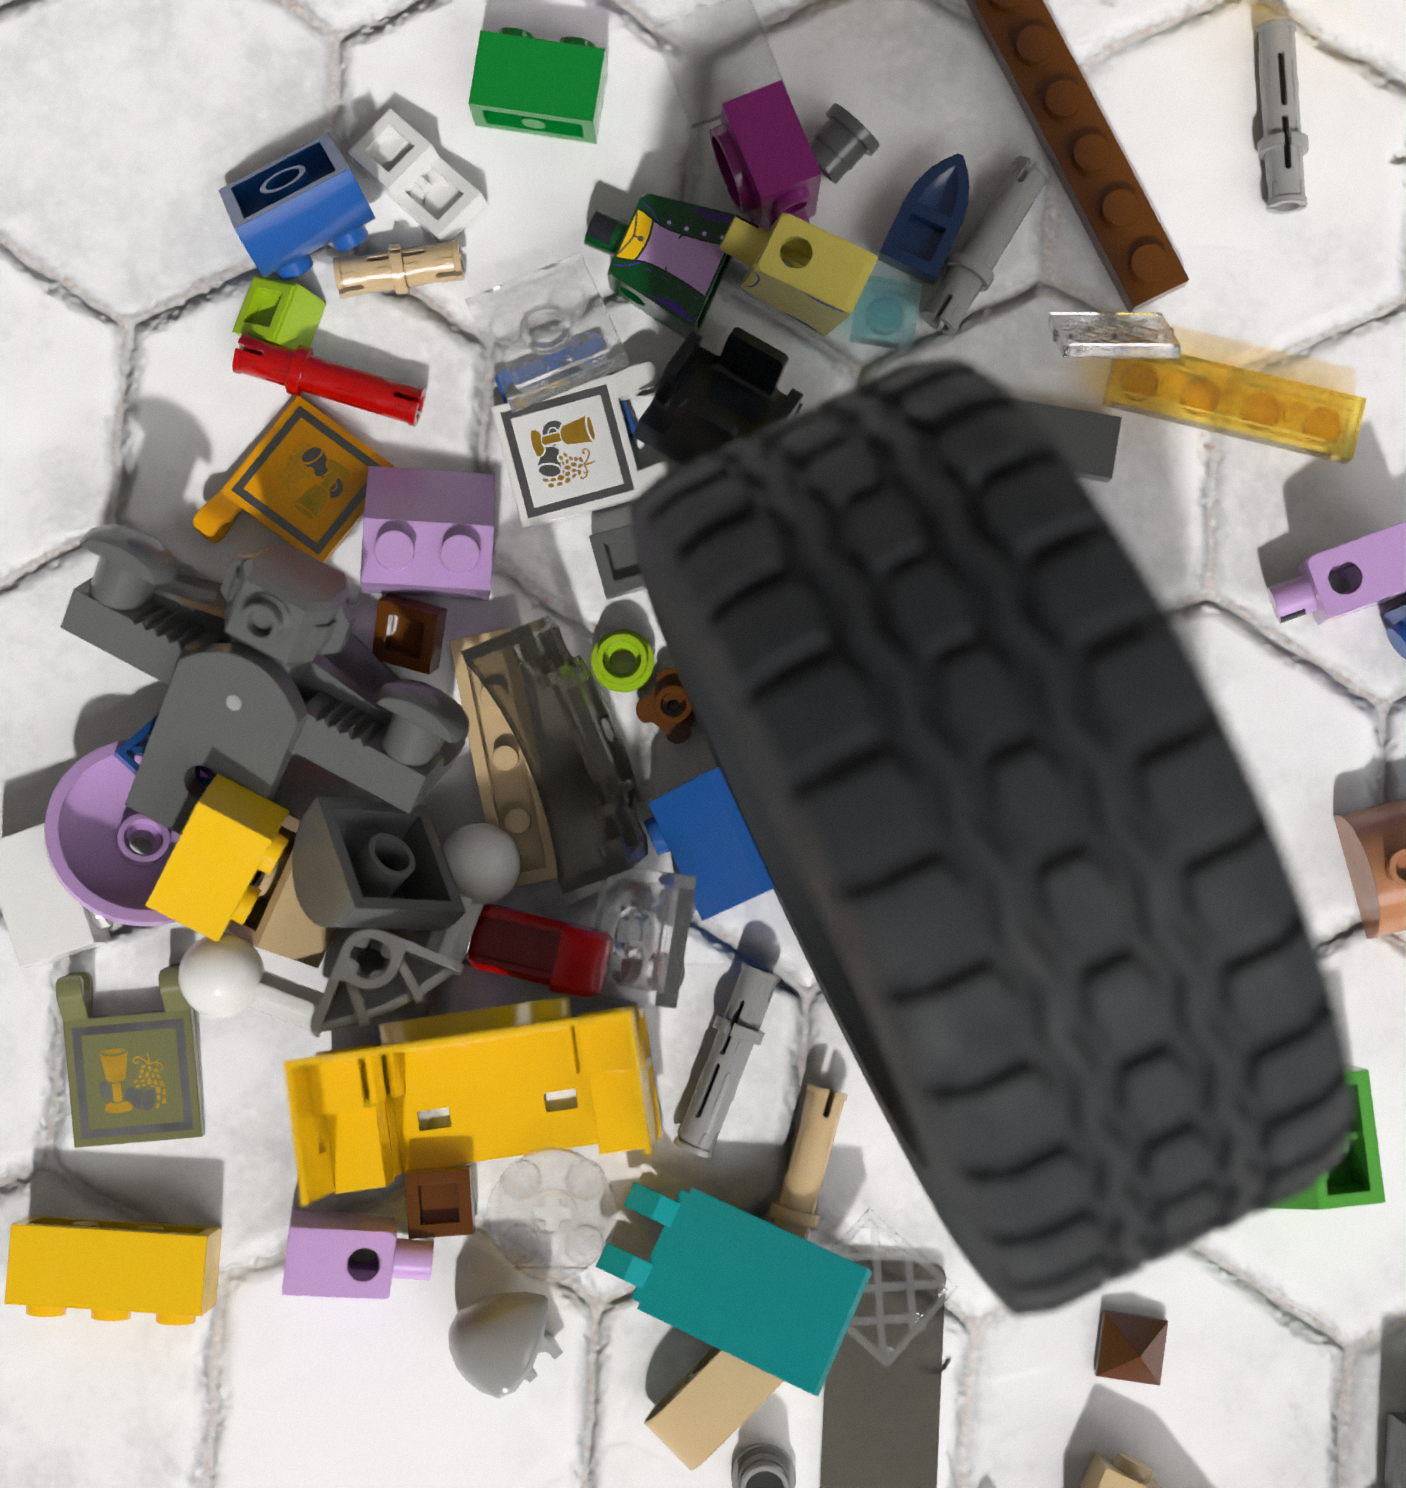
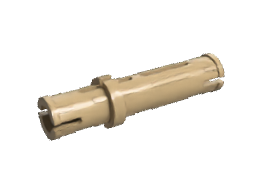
M809 1083L777 1202H770L767 1213L773 1217L771 1224L805 1240L808 1238L810 1228L817 1229L820 1215L814 1212L844 1101L848 1097L845 1093Z

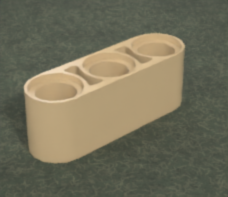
M713 1346L655 1405L645 1418L644 1424L690 1471H693L702 1465L784 1381Z

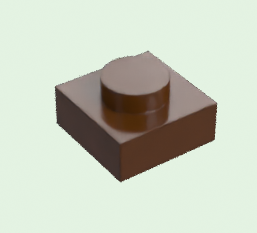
M388 593L378 601L372 653L381 662L430 675L440 665L447 608Z
M471 1165L411 1169L405 1172L408 1239L474 1234L476 1226Z

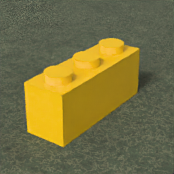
M29 1215L11 1224L4 1304L26 1305V1314L35 1317L63 1316L66 1314L67 1308L91 1309V1318L99 1321H124L131 1318V1312L156 1314V1322L159 1324H193L196 1321V1316H203L216 1305L222 1227Z

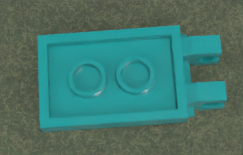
M634 1182L623 1206L664 1225L650 1258L646 1261L606 1242L595 1267L635 1285L636 1288L631 1299L639 1302L638 1310L803 1391L819 1396L872 1271L693 1187L689 1193L680 1189L674 1201Z

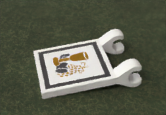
M640 363L612 375L491 407L524 530L632 501L657 477L682 466L672 459L639 471L636 466L619 401L647 397L656 393L660 381L653 363Z

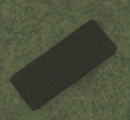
M844 1257L870 1269L872 1273L824 1382L819 1488H937L945 1272L936 1262Z

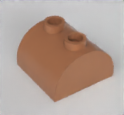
M1406 798L1333 816L1367 939L1405 931Z

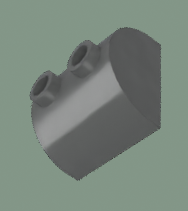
M317 796L306 810L295 837L292 874L298 902L305 915L313 923L322 927L440 931L454 925L466 913L427 805H417L409 814L388 802Z

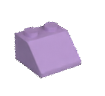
M369 466L362 535L360 572L362 593H391L395 595L489 600L494 536L495 474Z

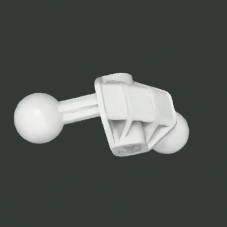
M471 823L455 830L446 839L442 849L466 913L451 927L445 930L432 931L425 948L378 929H362L353 933L342 945L324 993L265 971L262 958L256 948L244 938L228 933H223L219 942L204 937L187 950L179 968L178 978L181 992L191 1007L206 1016L228 1018L238 1015L248 1008H252L309 1030L308 1034L320 1037L321 1032L360 1024L361 1028L371 1025L370 1019L392 1012L413 1000L415 1004H418L425 1000L424 994L453 974H461L464 964L461 962L484 905L494 903L505 897L518 880L521 869L518 847L507 832L492 824ZM370 948H373L381 953V959L384 963L381 970H374L371 974H366L361 971L357 959L360 953H367Z

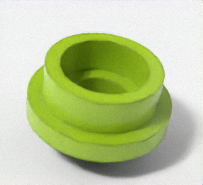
M627 629L614 630L602 636L595 644L591 655V667L596 679L602 686L613 692L628 693L641 688L649 680L654 669V654L648 641L637 632ZM619 651H628L635 657V665L627 673H618L611 667V659Z

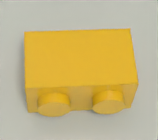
M217 773L198 801L145 906L219 942L231 920L241 925L245 923L262 891L251 885V882L258 869L268 875L271 874L289 839L277 833L289 810Z

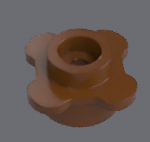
M666 668L657 674V685L650 695L646 698H641L637 702L636 714L641 722L654 723L657 727L664 730L668 741L679 744L690 738V727L696 721V716L676 669ZM677 700L680 708L676 712L670 711L667 707L669 701Z

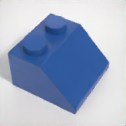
M719 767L690 780L648 803L654 816L644 820L643 824L658 856L670 851L680 875L669 880L685 914L697 909L702 921L775 888Z

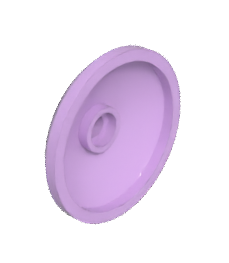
M149 738L143 740L138 746H147ZM127 740L109 743L86 754L72 765L60 779L52 793L44 825V842L51 868L63 888L78 903L105 919L133 926H159L177 922L145 905L181 835L125 805L135 775L114 754ZM135 756V761L139 765L143 756ZM200 765V777L216 776L215 772L210 768ZM135 838L147 839L152 844L153 850L145 854L137 853L131 848L130 841Z

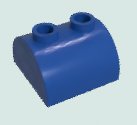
M329 132L218 190L237 235L264 278L274 272H277L280 279L284 281L301 276L313 266L314 262L310 253L331 242L336 251H346L356 247L369 235L365 224L376 219L351 169Z

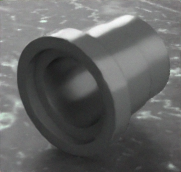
M834 103L826 112L827 122L813 136L814 139L809 145L821 173L831 182L837 184L847 171H850L865 154L872 156L880 147V144L857 118L839 104Z

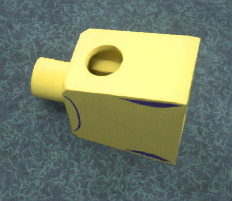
M782 213L768 231L736 214L718 248L722 252L750 266L741 284V287L746 292L823 337L828 335L851 315L879 256L788 213ZM781 259L786 261L790 267L785 265Z

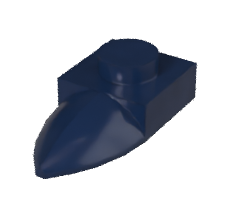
M957 153L943 159L932 166L916 181L905 197L879 251V261L934 286L958 236L968 207L970 185L963 155Z

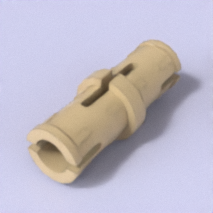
M458 239L403 248L402 243L389 244L387 251L333 258L335 281L341 299L365 293L395 290L397 295L410 293V287L465 280Z

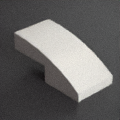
M389 109L347 152L350 158L438 243L453 240L487 205L482 193L440 158L433 145L392 109Z

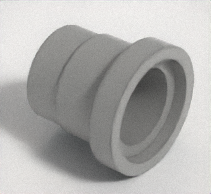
M758 1443L747 1447L737 1456L732 1467L731 1481L733 1488H747L748 1480L754 1474L762 1471L776 1474L782 1480L780 1488H795L796 1472L791 1458L783 1449L773 1444Z

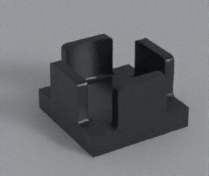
M735 327L729 334L721 355L717 356L701 347L703 337L691 331L665 367L655 396L638 420L632 437L681 465H685L707 454L713 460L712 455L744 437L751 442V436L799 413L803 406L800 402L804 394L792 388L789 394L786 395L780 392L777 387L789 361L785 353L745 330Z

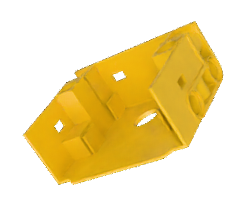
M562 997L384 1023L378 1025L381 1046L376 1047V1044L328 1050L316 1052V1056L283 1061L301 1206L309 1205L335 1191V1194L386 1187L395 1181L394 1177L411 1169L447 1167L595 1144L599 1146L600 1155L643 1148L644 1155L652 1154L657 1140L663 1135L644 1007L638 1008V1005L580 1013L579 1017L572 1018L570 997ZM569 1089L576 1090L578 1108L547 1112L544 1093ZM449 1107L451 1126L420 1130L418 1112Z

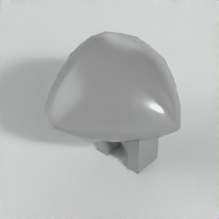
M530 1292L499 1293L481 1297L458 1311L448 1331L449 1350L457 1370L469 1384L481 1393L499 1399L514 1393L524 1379L530 1383L538 1376L533 1367L538 1353L547 1352L553 1359H556L563 1353L554 1336L545 1329L548 1314V1298L545 1295Z

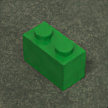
M513 27L501 28L498 30V33L480 30L468 102L475 126L597 144L608 76L605 49L597 48L593 42L580 37H563L557 42L537 39L531 33Z

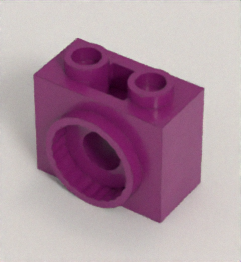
M779 80L722 103L721 125L711 128L709 134L721 176L739 213H748L752 223L767 231L782 213L791 214L810 223L809 218L816 214L822 173L783 81Z

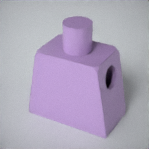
M292 1207L281 1295L389 1299L392 1278L430 1281L434 1241L397 1238L396 1222L394 1218ZM360 1248H369L376 1252L375 1257L366 1263L356 1262L350 1258V1255Z

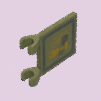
M181 963L171 964L159 972V989L165 1009L162 1011L92 1017V976L88 972H73L57 979L55 984L56 998L63 1020L74 1148L194 1138L205 1135L194 1008L186 1001L180 989L178 977Z

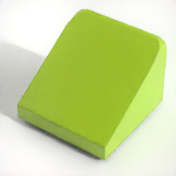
M254 275L232 332L240 337L243 333L250 334L254 338L294 350L299 345L310 348L325 310V302L299 284Z

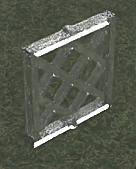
M1049 312L1048 324L1053 334L1052 341L1057 343L1063 358H1180L1181 345L1174 335V328L1169 326L1162 312ZM1062 326H1068L1071 329H1065ZM1105 327H1115L1116 329L1112 330ZM1089 332L1096 334L1097 336L1093 337L1086 335L1085 333ZM1129 333H1136V334H1140V335H1142V336L1137 337V336L1130 335ZM1068 340H1074L1079 343H1070ZM1111 340H1117V341H1121V342H1124V343H1114V342H1110V341H1111ZM1161 340L1164 341V343H1158L1154 341Z
M870 1207L841 1240L833 1243L830 1247L831 1252L851 1261L872 1260L874 1283H867L863 1293L874 1292L876 1315L854 1316L846 1332L888 1369L915 1336L926 1330L929 1320L958 1287ZM870 1227L872 1251L848 1252V1244L862 1228ZM879 1228L903 1249L880 1250ZM904 1258L906 1281L882 1282L881 1259ZM913 1258L936 1279L914 1280ZM938 1289L939 1296L923 1313H916L915 1290ZM906 1290L908 1313L884 1315L883 1292ZM908 1323L909 1330L894 1347H886L885 1324ZM876 1325L878 1347L855 1326Z

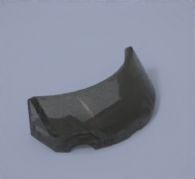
M546 616L461 651L465 663L479 678L502 712L528 764L548 822L556 860L558 883L563 894L630 870L649 853L647 836L636 813V803L641 802L632 766L622 738L611 716L610 709L596 681L581 656L573 657L569 653L562 638L560 627L550 616Z

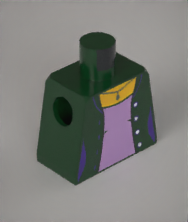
M648 193L640 197L630 222L597 209L588 226L584 244L613 256L607 276L609 288L615 294L686 339L691 331L699 333L732 259V256L718 248L735 214Z

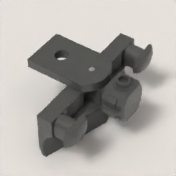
M118 524L94 527L79 541L81 547L95 553L100 558L93 577L73 589L60 628L169 685L125 803L131 809L181 835L198 801L207 789L197 779L196 766L208 767L216 775L218 773L273 801L292 752L410 814L449 770L461 753L466 743L464 738L467 737L470 729V720L463 707L439 688L421 681L400 679L390 668L379 661L372 651L351 632L355 621L347 606L351 593L346 575L293 546H270L263 548L256 554L233 559L230 562L223 583L179 575L178 564L172 553L161 542L133 527Z

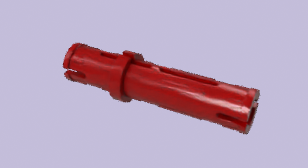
M243 333L239 338L238 344L243 346V350L235 349L232 363L234 373L246 374L285 386L286 393L300 397L303 392L405 422L412 427H415L420 419L417 411L422 412L426 397L425 387H416L314 356L313 349L299 345L294 350L254 338L246 333Z

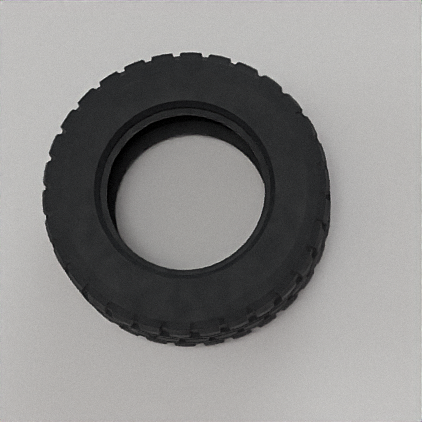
M955 358L909 362L856 385V389L837 394L819 402L818 408L814 407L799 412L759 431L750 437L751 442L744 437L728 444L712 455L713 460L707 454L657 477L630 503L632 534L643 583L652 610L716 765L724 776L775 887L773 890L821 991L915 1176L954 1244L998 1301L1014 1316L1052 1313L1106 1288L1105 1279L1108 1283L1127 1278L1146 1269L1144 1261L1147 1264L1163 1260L1202 1241L1216 1232V1228L1219 1232H1222L1239 1224L1255 1212H1258V1214L1313 1187L1342 1157L1350 1143L1352 1131L1350 1120L1353 1119L1351 1081L1347 1069L1348 1060L1337 1010L1319 947L1303 899L1270 815L1240 748L1197 662L1138 560L1099 501L1057 445L1023 406H1020L1013 396L996 380L985 372H979L974 365Z

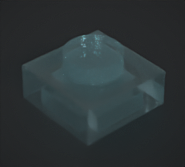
M869 276L854 307L849 342L911 351L923 284Z

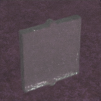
M724 0L710 6L698 3L695 6L694 12L653 26L655 36L691 129L721 119L722 103L779 80L783 81L752 0Z

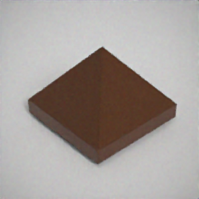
M1103 1310L1095 1376L1160 1386L1168 1320Z

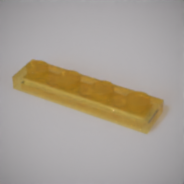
M1120 339L1115 345L1102 405L1346 464L1354 457L1367 398Z

